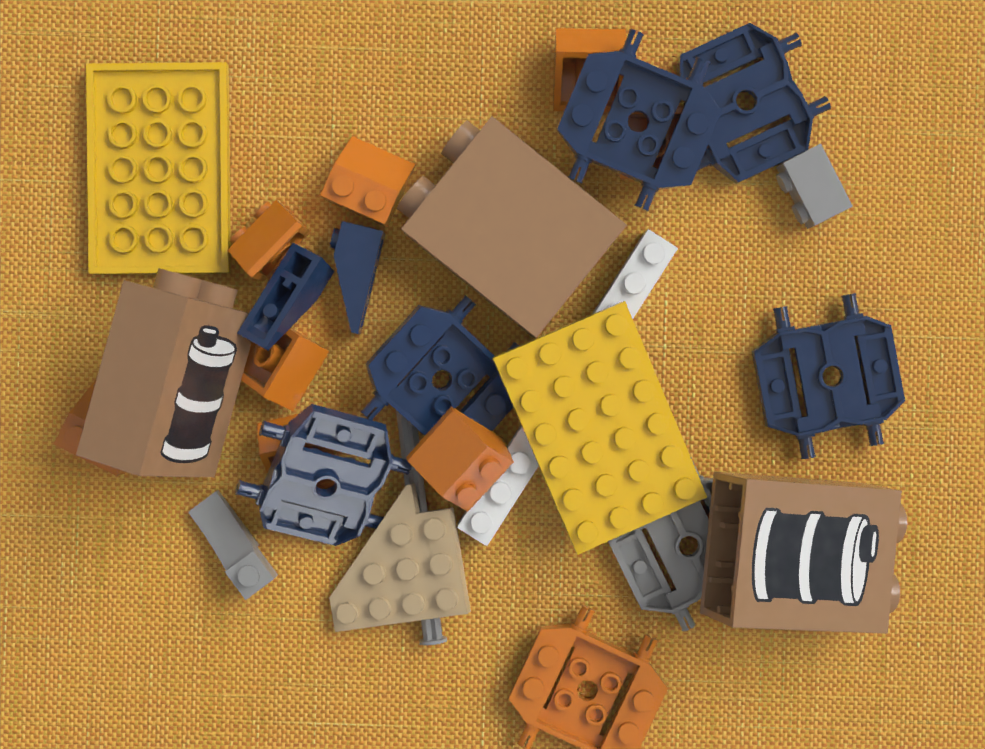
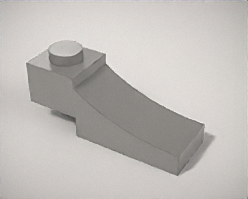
M219 490L188 512L214 549L226 570L225 573L245 600L278 576L259 550L258 542Z

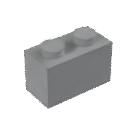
M821 144L776 167L779 172L776 175L778 184L784 193L789 192L795 204L792 206L793 213L800 224L805 223L807 229L853 207Z

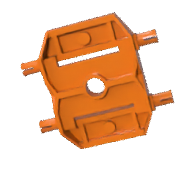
M583 604L575 622L540 627L508 695V699L525 720L524 723L526 725L517 744L522 748L525 744V749H531L537 733L543 730L581 749H640L668 690L663 680L650 664V657L658 640L645 634L638 652H631L608 643L588 632L587 627L595 610L590 607L588 609ZM573 645L575 647L545 708L546 700ZM628 672L633 674L605 735H602L600 732ZM583 681H592L597 687L595 694L588 698L581 697L577 692L578 685Z

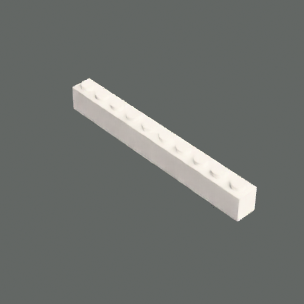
M651 230L645 231L592 314L625 301L633 319L678 248ZM521 425L507 445L514 463L468 512L465 511L457 525V528L485 546H488L538 468L537 461Z

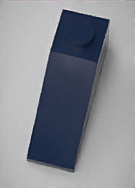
M342 221L340 229L334 228L330 248L335 249L334 260L350 330L352 333L361 335L386 234L381 230Z
M292 243L237 333L268 351L317 301L335 271L322 257Z

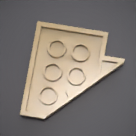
M415 483L405 486L329 597L335 632L463 615L471 612L453 507L420 512Z

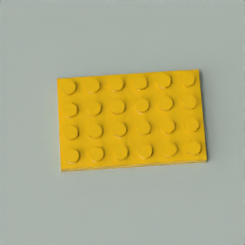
M226 62L86 63L89 274H157L158 268L179 274L231 273V254L227 251L231 247L229 65Z
M621 301L492 358L577 555L707 498L625 301Z

